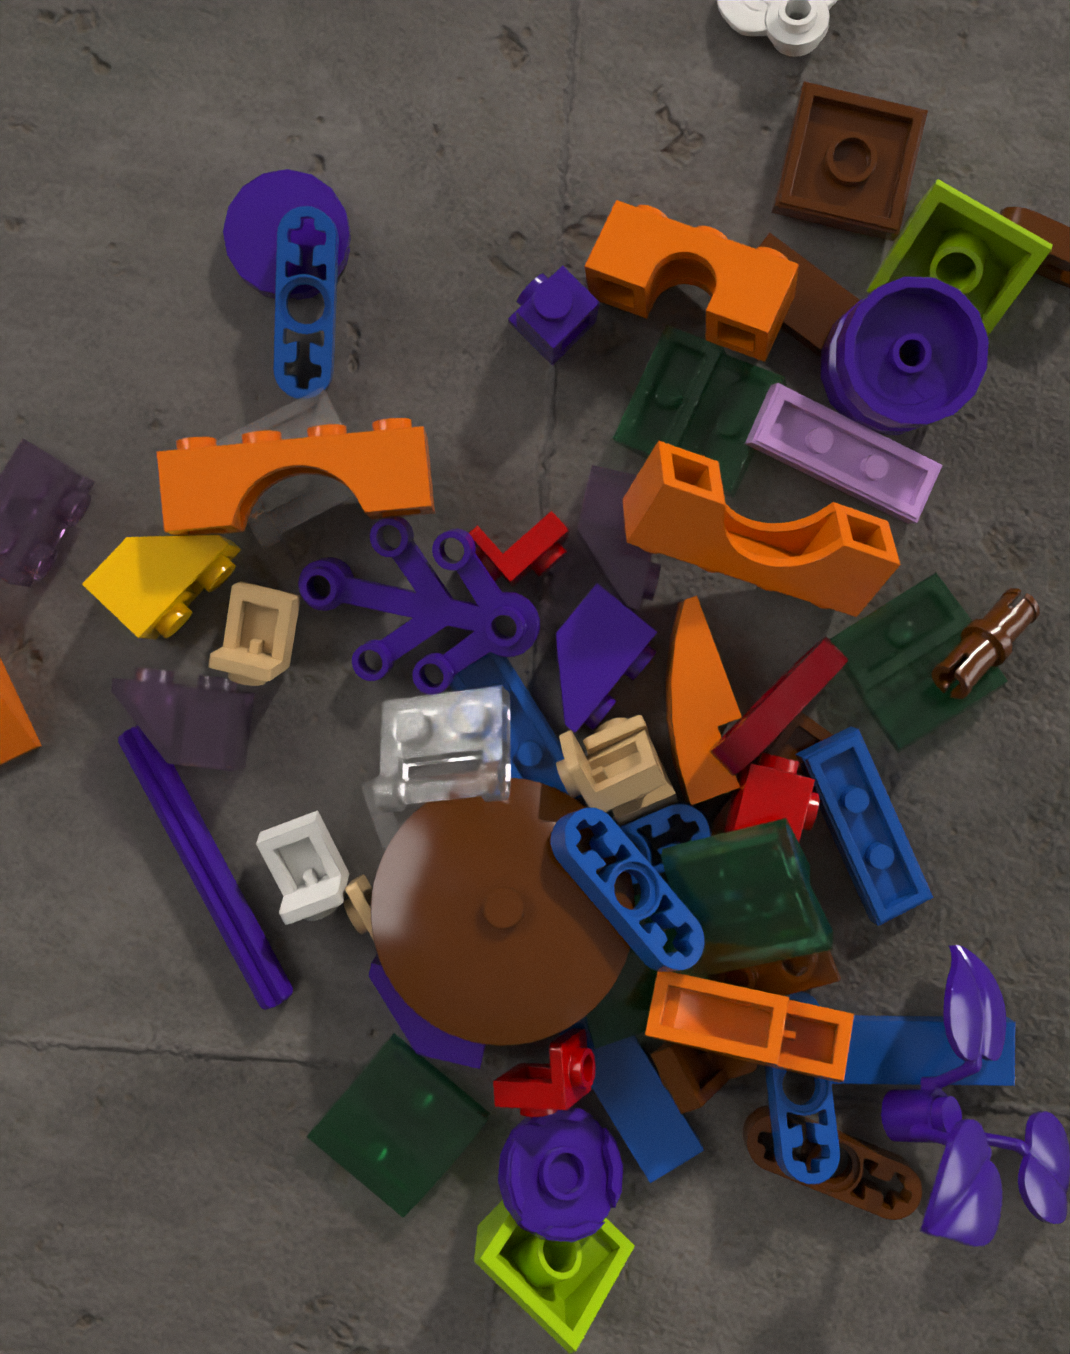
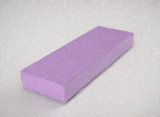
M779 383L770 386L745 442L746 445L907 524L918 522L942 468L941 464Z

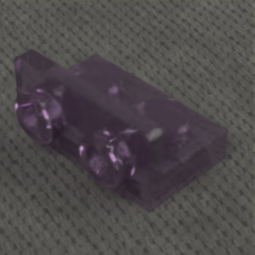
M25 439L21 440L0 474V579L8 584L30 588L34 581H40L52 569L58 556V550L55 546L66 528L75 526L87 512L91 503V495L88 493L95 481Z

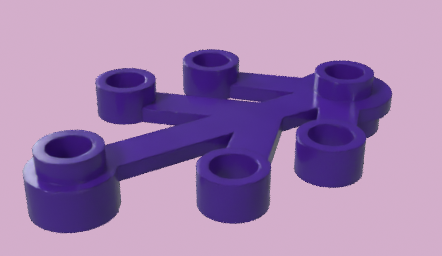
M389 516L376 522L370 532V542L378 554L394 559L414 590L354 578L350 567L344 561L335 557H324L308 564L299 576L298 587L301 597L314 609L328 611L346 603L412 618L383 639L367 641L355 650L352 656V667L355 673L366 681L381 679L392 670L395 660L446 626L474 631L445 654H428L415 665L412 676L416 687L425 694L436 695L451 685L457 673L489 652L502 657H514L526 652L535 643L540 631V619L535 606L526 597L518 593L502 592L476 555V545L472 536L462 529H450L440 534L433 543L432 554L440 567L458 572L477 604L453 599L414 542L412 526L406 519L400 516ZM387 525L396 527L401 534V543L398 548L389 546L383 538V531ZM448 538H455L463 545L464 555L460 561L450 559L446 555L444 545ZM317 575H321L328 580L330 584V594L328 597L321 596L316 592L314 579ZM507 615L515 621V635L505 636L498 631L496 627L498 616ZM367 650L375 651L380 655L382 659L381 670H374L367 665L365 661ZM426 664H435L442 670L444 676L442 683H433L427 679L425 675Z

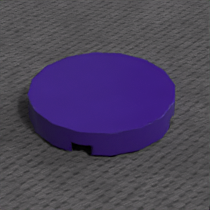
M290 169L263 173L242 186L228 206L223 228L227 256L243 281L266 297L275 298L278 226L283 216L296 207H315L332 219L339 235L337 278L347 265L351 241L348 215L333 189L312 174ZM304 219L302 230H292L291 243L298 244L303 249V266L290 262L288 267L289 277L298 274H308L326 280V265L312 267L314 246L325 245L326 233L315 229L314 219ZM301 285L291 292L289 299L301 300L312 298L319 294L320 291L311 285Z
M569 1108L568 1110H558L556 1113L544 1117H525L511 1130L500 1153L498 1184L504 1206L520 1228L542 1240L575 1242L595 1234L605 1224L602 1221L608 1216L610 1209L616 1207L622 1193L623 1164L616 1140L607 1128H602L596 1120L591 1118L594 1116L582 1109Z

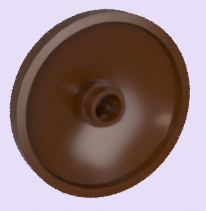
M508 777L487 778L461 784L442 792L416 810L399 828L384 852L376 872L371 899V926L378 958L385 974L405 1003L420 1017L438 1029L463 1040L499 1046L519 1045L553 1036L569 1028L591 1012L608 994L626 962L630 946L561 866L551 848V833L556 822L564 815L587 808L570 795L540 782ZM587 827L578 830L581 835L580 841L576 844L578 850L581 853L592 850L589 845L590 839L594 836L591 829ZM616 857L604 858L605 866L616 862ZM605 866L596 870L597 875ZM621 872L615 881V896L623 907L632 910L635 908L632 878L630 873Z

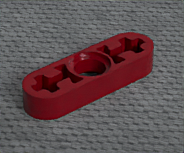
M825 636L803 654L742 718L713 745L709 752L734 776L751 763L843 668L849 659Z

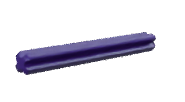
M141 723L126 730L118 737V743L260 1008L264 1010L276 1007L292 995L293 987L155 729L149 723Z

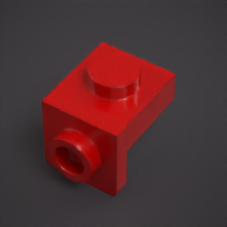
M551 511L504 553L498 549L478 525L469 534L477 546L476 555L493 580L496 582L503 576L513 587L531 570L538 577L542 576L566 555L567 551L561 544L569 537V529Z
M571 1028L552 1041L549 1046L550 1064L519 1063L493 1081L495 1107L519 1108L520 1115L544 1117L552 1115L558 1110H568L589 1093L595 1078L596 1064L593 1051L587 1048L585 1029Z

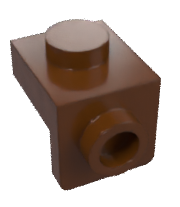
M667 1041L651 1054L658 1068L661 1082L670 1092L681 1114L701 1108L729 1080L754 1072L761 1066L760 1064Z

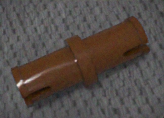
M1010 588L1002 594L1000 600L982 619H975L969 622L960 634L961 642L932 671V679L943 693H946L951 685L958 680L959 684L952 690L950 697L954 699L967 697L972 687L991 667L1000 666L1008 659L1013 651L1012 643L1040 614L1037 601L1029 593L1013 608L1012 604L1021 595V589Z

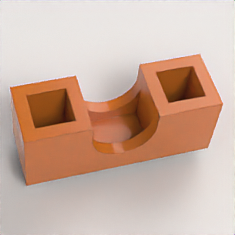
M616 200L584 266L588 291L598 301L646 319L654 302L666 289L680 284L694 285L703 289L711 297L706 309L705 340L763 362L768 357L795 297L799 270L798 263L789 261L785 255L775 249L768 247H758L755 249L729 240L722 232L709 226L692 227L669 219L662 211L649 205H638L635 207Z

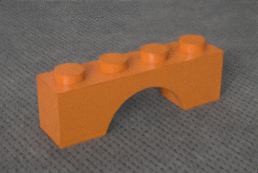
M389 418L374 421L372 423L373 431L347 433L345 425L326 424L307 428L308 437L282 440L281 432L265 430L242 434L241 444L217 446L216 438L213 437L179 439L176 441L177 450L157 451L164 532L174 536L244 532L249 515L258 499L278 482L299 475H320L342 483L354 493L362 509L371 520L383 519L389 516L404 517L435 514L426 431L424 426L412 427L411 419Z
M661 441L657 442L622 499L626 543L638 546L652 554H663L697 565L707 572L728 575L755 584L763 590L777 591L808 601L819 608L836 610L857 617L901 565L887 520L835 502L808 517L791 522L764 523L750 520L733 511L725 503L718 461Z

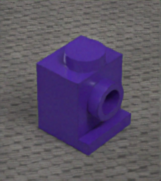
M562 265L549 278L542 273L526 286L517 299L520 307L508 318V322L553 366L596 323L600 302Z

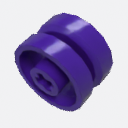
M905 276L877 287L864 299L853 305L832 325L821 351V380L830 404L839 414L879 434L900 435L954 415L976 394L987 370L989 339L979 311L959 289L936 278ZM899 351L905 355L903 361L900 359Z

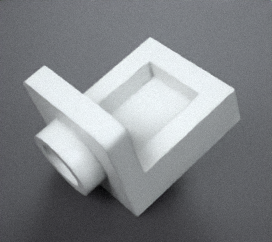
M318 810L259 833L256 845L283 894L279 914L285 925L302 919L307 921L322 919L334 912L344 902L349 872Z

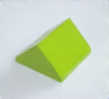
M937 179L910 213L898 237L871 281L867 292L871 293L877 287L905 276L936 278L959 289L979 311L987 336H989L1050 253L1053 245Z
M502 1200L477 1227L474 1262L569 1354L576 1352L635 1245L607 1218L602 1221L605 1224L595 1234L575 1242L539 1239L518 1226L505 1208Z

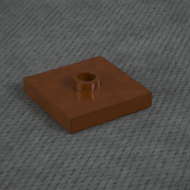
M804 81L799 92L771 213L894 241L900 233L928 110Z

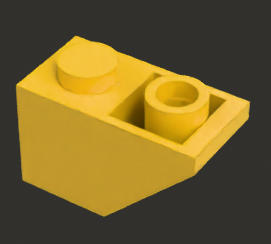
M220 535L126 537L82 585L138 638L156 640L160 635L168 638L177 632L190 618L192 611L187 606L205 588L208 592L214 591L233 573L236 565L231 560L241 549L233 541Z

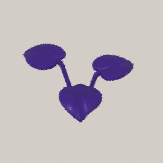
M948 945L952 961L944 995V1027L952 1050L965 1062L961 1066L941 1075L923 1076L921 1078V1089L889 1090L882 1102L881 1117L885 1133L894 1142L938 1143L945 1145L920 1231L930 1236L946 1238L966 1246L979 1247L989 1244L994 1238L998 1229L1002 1207V1183L996 1166L990 1161L992 1156L990 1146L1012 1150L1023 1157L1018 1172L1020 1195L1030 1213L1041 1222L1048 1224L1063 1223L1067 1216L1066 1193L1070 1183V1148L1062 1124L1052 1113L1038 1111L1030 1115L1026 1124L1024 1142L1017 1138L986 1133L975 1119H962V1112L958 1101L953 1096H947L942 1091L943 1087L978 1073L982 1067V1059L997 1061L1002 1054L1006 1035L1005 1004L993 974L975 954L965 947Z

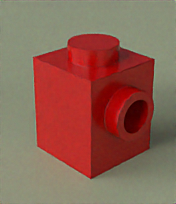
M761 752L759 764L749 763L738 772L737 781L740 788L733 791L723 834L732 841L796 857L802 830L810 831L818 813L819 794L812 792L815 779L797 774L800 762Z

